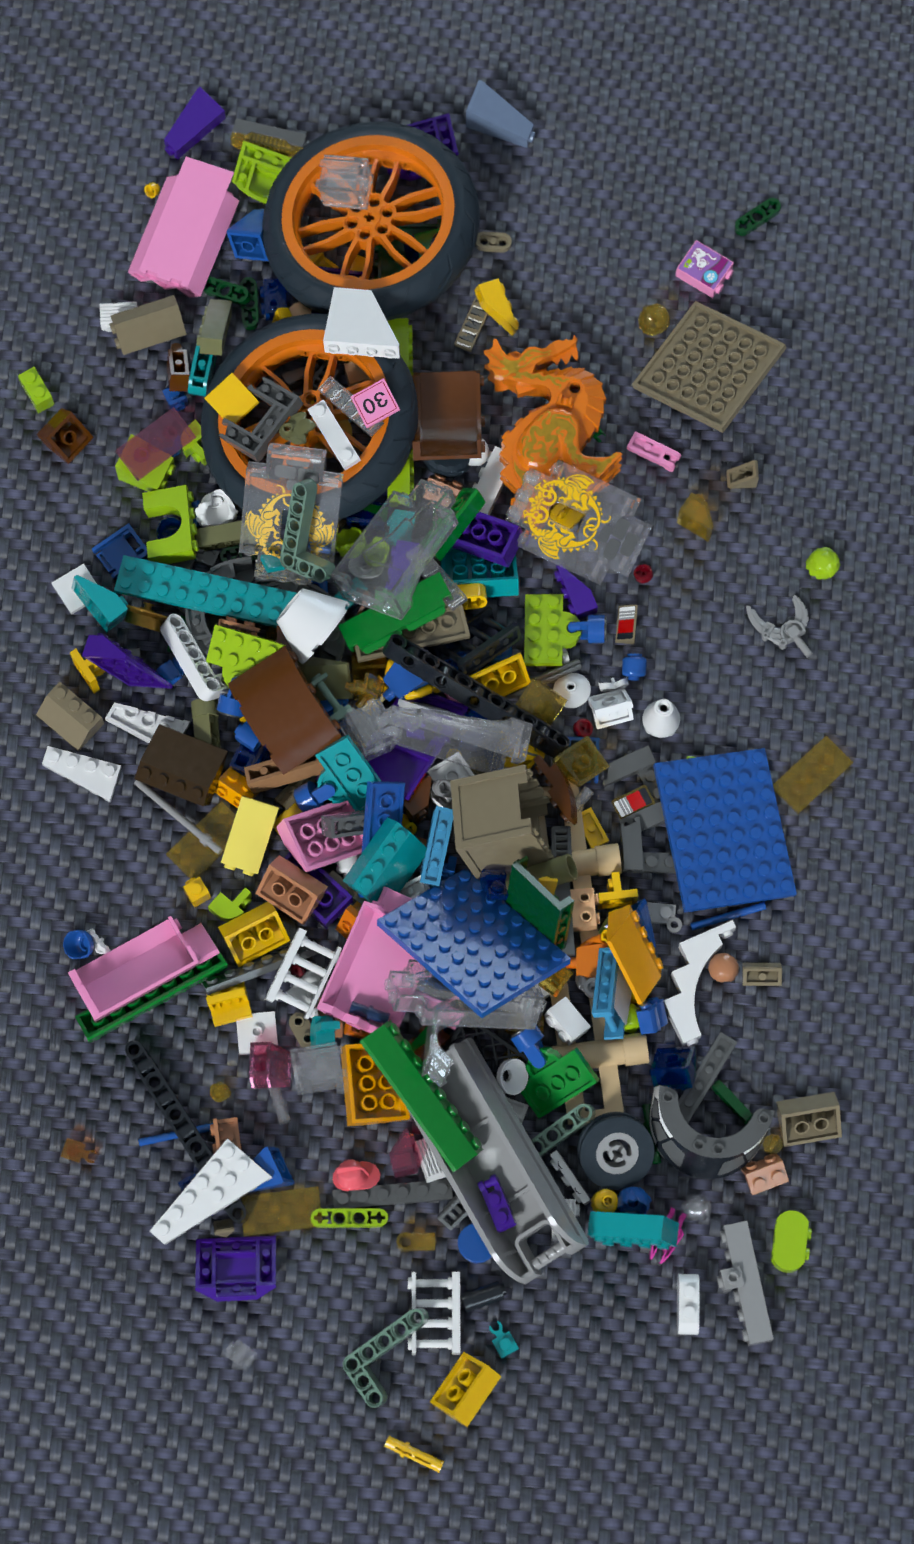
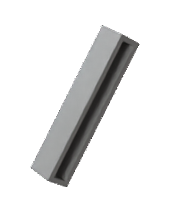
M743 1221L724 1225L723 1231H720L722 1243H726L727 1251H724L726 1262H730L731 1268H741L744 1281L743 1287L733 1290L734 1300L739 1302L740 1310H737L738 1319L744 1325V1330H742L743 1341H747L748 1346L771 1342L773 1335L748 1222Z

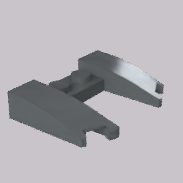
M265 377L262 378L265 384L255 389L252 384L247 387L251 393L271 405L254 430L249 432L224 418L222 424L227 426L225 435L219 433L220 438L258 463L270 449L268 443L287 418L296 414L304 404L299 396Z
M649 745L604 766V770L608 769L607 780H603L604 787L633 775H639L643 787L652 800L651 806L619 820L620 824L625 825V823H628L630 825L634 823L633 819L635 817H640L641 833L665 823L653 768L656 761Z
M635 817L633 819L634 823L626 827L624 824L620 825L622 873L676 874L672 853H648L642 851L640 817Z

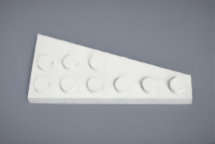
M227 1139L152 1227L150 1232L166 1245L273 1177Z

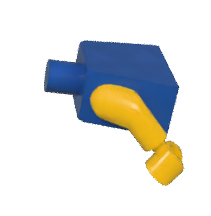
M390 659L387 661L383 681L387 684L388 688L382 694L387 701L391 702L396 696L399 699L410 701L431 694L432 691L434 693L441 692Z

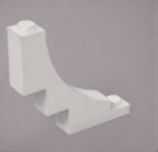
M733 920L679 944V950L686 962V966L672 971L671 978L679 994L664 1000V1005L682 1047L685 1045L691 1047L699 1043L698 1040L701 1038V1033L697 1024L694 1007L696 985L707 962L722 948L723 943L720 937L726 939L733 935L736 928Z

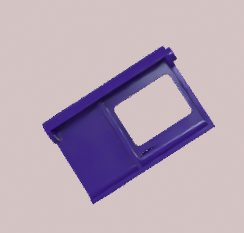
M434 694L410 700L427 703L464 716L469 709L463 704ZM397 697L361 753L381 781L405 782L404 800H409L458 724L443 721L424 751L396 743L395 741L405 727L407 719L414 713L397 705L399 698Z

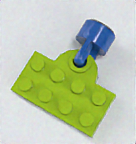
M525 594V666H562L563 649L576 646L579 640H588V643H605L607 639V620L605 615H588V621L580 622L572 613L563 611V594Z
M215 625L206 662L223 667V679L228 685L229 682L286 645L221 625ZM230 688L228 694L220 693L216 710L230 717H244L239 708L241 705L234 699Z

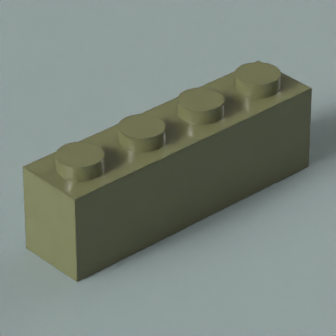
M210 299L209 305L205 306L202 325H200L199 335H197V346H200V354L222 356L232 318V301Z

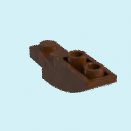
M538 755L533 759L537 764L535 768L541 776L545 775L547 777L545 782L551 788L547 791L551 796L550 802L555 808H560L561 812L559 814L565 822L570 821L573 825H576L577 805L567 777L556 764L550 767Z

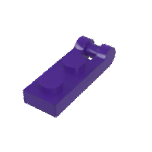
M493 1174L490 1176V1179L477 1182L497 1232L501 1233L516 1226L517 1222L497 1175ZM494 1186L495 1190L489 1192L488 1188Z

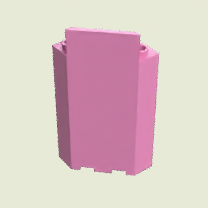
M185 157L179 174L167 177L128 273L141 282L152 280L165 290L176 288L189 298L200 297L239 203V200L231 192L227 191L234 172Z
M384 887L378 902H363L316 1009L368 1033H372L383 1025L382 1023L373 1020L367 1021L364 1017L350 1014L349 1010L352 1001L368 1007L372 1005L374 1009L390 1013L388 1021L391 1020L398 1028L400 1027L425 967L378 927L377 919L400 907L412 898Z
M169 916L168 920L83 967L68 972L94 1021L97 1022L219 954V950L202 923L181 934L179 930L182 927L177 918L173 920L172 916Z

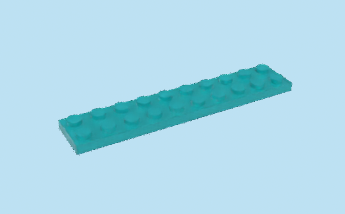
M123 555L114 592L219 616H227L274 628L278 626L276 620L281 612L297 594L296 592Z

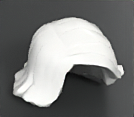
M221 489L206 494L198 505L199 507L195 510L196 520L203 528L234 522L237 519L238 513L232 500Z

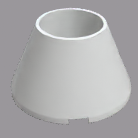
M302 588L287 604L276 622L291 649L298 656V661L301 664L305 663L315 653L313 651L324 643L347 611L345 607H349L350 603Z

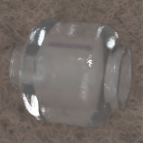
M689 1195L685 1202L681 1204V1212L686 1214L688 1221H705L707 1216L711 1215V1201L707 1200L704 1195Z

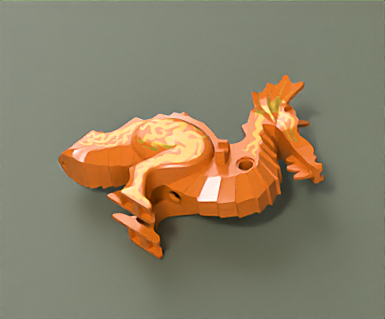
M573 335L572 340H556L546 348L528 347L522 354L514 351L506 355L497 339L493 340L491 349L484 350V355L489 359V363L484 365V369L489 372L488 381L495 385L494 390L496 393L510 390L517 394L518 398L535 396L543 397L549 401L545 405L530 410L525 418L521 417L515 423L516 427L512 431H506L501 437L503 441L501 442L502 451L499 453V461L505 468L500 472V480L516 495V497L511 499L509 515L528 528L525 532L528 538L533 537L531 536L533 532L529 524L524 523V521L528 522V517L530 516H526L524 519L523 511L527 510L528 513H533L530 512L533 507H531L532 503L529 501V498L535 499L536 495L538 497L539 491L543 493L541 490L534 488L537 484L541 483L540 486L542 487L545 484L543 480L547 482L557 480L558 476L562 473L565 480L572 475L579 474L589 477L594 482L585 491L593 490V493H598L621 471L620 467L622 465L619 463L623 459L621 452H615L608 457H591L581 453L586 444L590 443L595 432H599L600 421L604 415V404H606L603 383L594 378L593 373L585 371L584 368H572L570 366L562 370L559 368L546 370L553 363L558 365L561 359L567 365L571 355L575 360H578L577 338L575 335ZM570 477V478L568 479V480H571V481H574V480L580 481V480L575 479V478H572V477ZM555 483L553 484L554 486H551V484H549V487H552L553 490H555ZM551 493L552 499L549 500L548 497L542 496V498H544V501L546 502H552L554 499L553 493ZM540 503L539 506L545 507L550 516V509H553V505L547 506ZM535 505L536 510L534 511H538L539 514L543 513V517L540 520L545 519L546 513L540 508L537 510V505ZM547 521L544 523L534 524L535 526L533 528L537 527L538 529H542L543 526L547 523Z

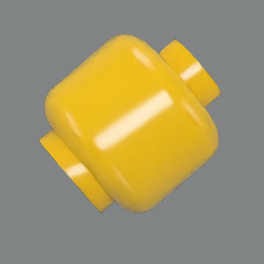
M602 1189L592 1196L591 1207L593 1211L614 1213L617 1209L618 1197L614 1191Z

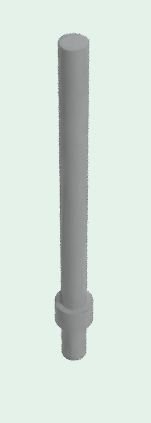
M138 780L134 782L140 790L199 838L201 844L205 847L208 846L218 855L223 851L208 833H203L148 785Z

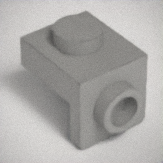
M740 1267L720 1270V1276H717L718 1287L723 1289V1293L744 1286Z

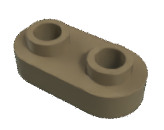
M483 231L478 233L475 246L480 251L504 253L511 248L512 240L506 233ZM486 241L487 244L483 245L481 244V242ZM501 242L505 243L504 246H500L499 244Z
M295 1013L289 1019V1026L300 1047L304 1050H311V1041H304L306 1036H310L311 1023L308 1019L303 1018L305 1014ZM301 1019L302 1024L296 1025L295 1021Z

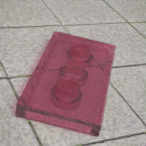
M173 407L115 450V452L136 480L139 481L193 441L196 436Z

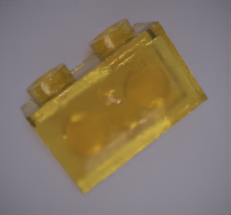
M365 673L364 681L353 680V683L346 682L345 690L359 698L380 700L381 694L384 691L383 680L370 673Z

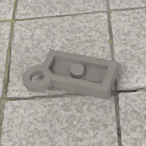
M647 902L651 923L667 925V929L672 933H677L681 930L682 922L679 918L675 917L676 905ZM676 922L678 927L672 928L671 923Z

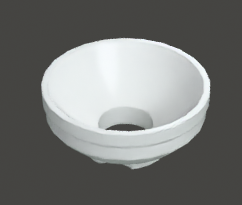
M519 1059L505 1060L497 1071V1082L502 1091L506 1094L516 1095L524 1090L528 1081L526 1065ZM507 1070L509 1073V1077L506 1081H504L503 1073Z

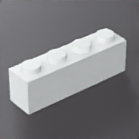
M497 446L494 447L493 452L489 451L486 467H482L478 475L480 480L478 484L474 483L472 487L479 490L486 502L479 512L487 515L491 514L504 486V483L500 480V472L505 466L499 461V453L502 450Z

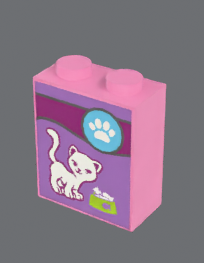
M696 240L677 267L675 276L713 298L716 293L720 294L724 281L726 279L729 280L733 275L734 270L732 268L734 262Z

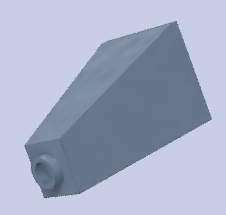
M478 80L466 110V128L527 148L529 142L532 143L535 138L536 132H533L534 124L487 84Z

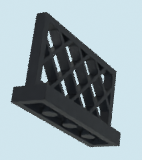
M468 1014L440 1052V1055L448 1051L455 1039L463 1038L465 1040L466 1037L476 1035L479 1046L477 1048L482 1056V1048L493 1046L495 1058L485 1059V1061L495 1060L497 1071L500 1067L498 1059L508 1057L512 1059L514 1056H520L526 1060L524 1064H527L528 1061L527 1056L523 1052L520 1053L516 1047ZM467 1021L474 1024L476 1033L465 1035L464 1026ZM487 1033L491 1036L492 1044L482 1046L480 1034ZM503 1044L507 1047L508 1055L498 1057L496 1046Z

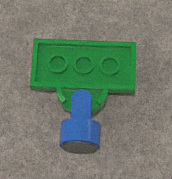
M531 1021L513 1033L510 1039L520 1053L524 1052L528 1058L525 1065L530 1077L521 1094L537 1117L541 1118L591 1087L600 1079L577 1047L564 1056L557 1050L544 1047L540 1040L544 1035L536 1023Z

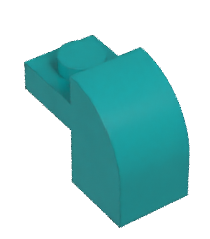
M314 1016L310 1027L311 1050L332 1049L336 1047L335 1031L340 1029V1021H334V1018L330 1016Z

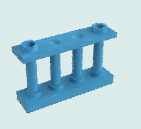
M436 806L433 811L426 844V855L423 859L420 873V883L429 884L430 888L434 886L439 887L453 823V809Z
M609 947L599 948L592 1015L594 1018H605L604 1040L624 1039L625 1024L614 1009L619 965Z

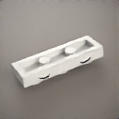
M556 1150L550 1154L552 1160H550L556 1171L560 1169L564 1175L561 1177L567 1187L571 1185L575 1192L572 1195L578 1203L582 1202L584 1205L591 1202L590 1197L560 1153Z

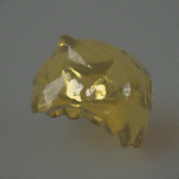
M657 303L642 307L643 310L638 319L639 328L642 332L649 336L663 333L670 324V316L666 308Z

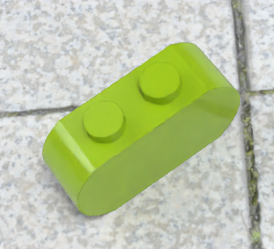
M786 1211L779 1215L775 1221L771 1262L775 1268L785 1273L797 1271L805 1263V1260L809 1259L810 1248H806L807 1240L811 1239L812 1228H808L809 1222L807 1218L798 1211Z

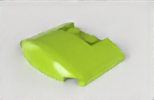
M243 141L232 182L246 195L266 204L273 182L291 157Z

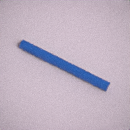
M765 902L690 923L693 931L766 910Z
M213 1123L196 1126L199 1133L210 1132V1124ZM172 1131L139 1138L138 1141L139 1146H145L177 1139L178 1137Z

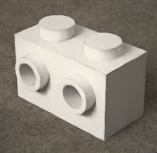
M566 996L548 1009L544 1015L547 1024L558 1032L561 1041L566 1042L568 1046L583 1036L591 1027Z

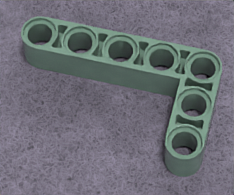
M307 478L294 484L292 488L280 562L285 569L315 582L322 583L335 576L336 567L332 562L306 551L317 493L316 482L313 479Z
M580 1104L531 1140L532 1143L539 1142L542 1146L539 1155L541 1157L593 1120L596 1114L594 1107L590 1104ZM584 1107H587L590 1111L587 1118L581 1116V1110ZM567 1119H571L574 1123L571 1130L565 1127ZM553 1130L558 1134V1138L554 1142L549 1138V1134Z
M416 1308L410 1310L343 1360L344 1371L368 1406L376 1408L384 1405L387 1401V1393L369 1365L424 1326L429 1319L428 1312L425 1309ZM416 1312L422 1316L420 1323L414 1320ZM399 1324L405 1326L406 1331L403 1335L398 1331ZM384 1335L389 1338L388 1346L382 1343ZM368 1347L373 1349V1356L371 1358L366 1354ZM352 1358L357 1361L356 1369L350 1366ZM363 1375L369 1380L367 1386H364L361 1382ZM375 1392L380 1396L378 1403L373 1401V1394Z

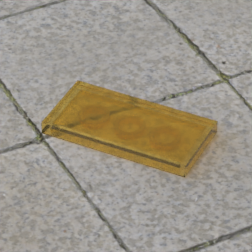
M825 736L773 784L774 791L799 814L845 772L853 762Z
M221 801L196 825L203 833H208L213 838V841L223 849L219 855L208 846L205 847L199 842L200 839L193 833L188 832L166 853V856L189 879L193 877L198 878L224 853L236 815Z
M318 1186L241 1197L243 1204L249 1212V1218L243 1224L244 1237L317 1228L311 1224L310 1217L314 1210L321 1209ZM241 1209V1215L243 1217L244 1211ZM321 1213L314 1217V1219L318 1220V1223L322 1222Z

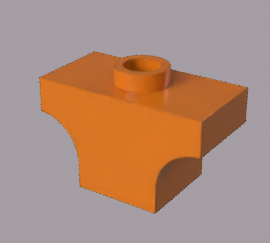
M358 901L354 905L350 904L345 909L335 929L346 939L362 907Z

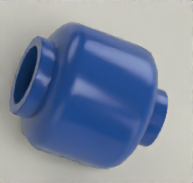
M627 654V657L622 659V674L628 677L629 681H640V677L646 675L647 659L642 657V654Z

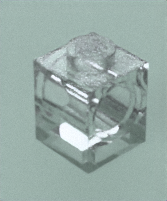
M239 1339L236 1342L232 1341L226 1348L228 1352L226 1357L244 1371L248 1370L258 1356L255 1351Z

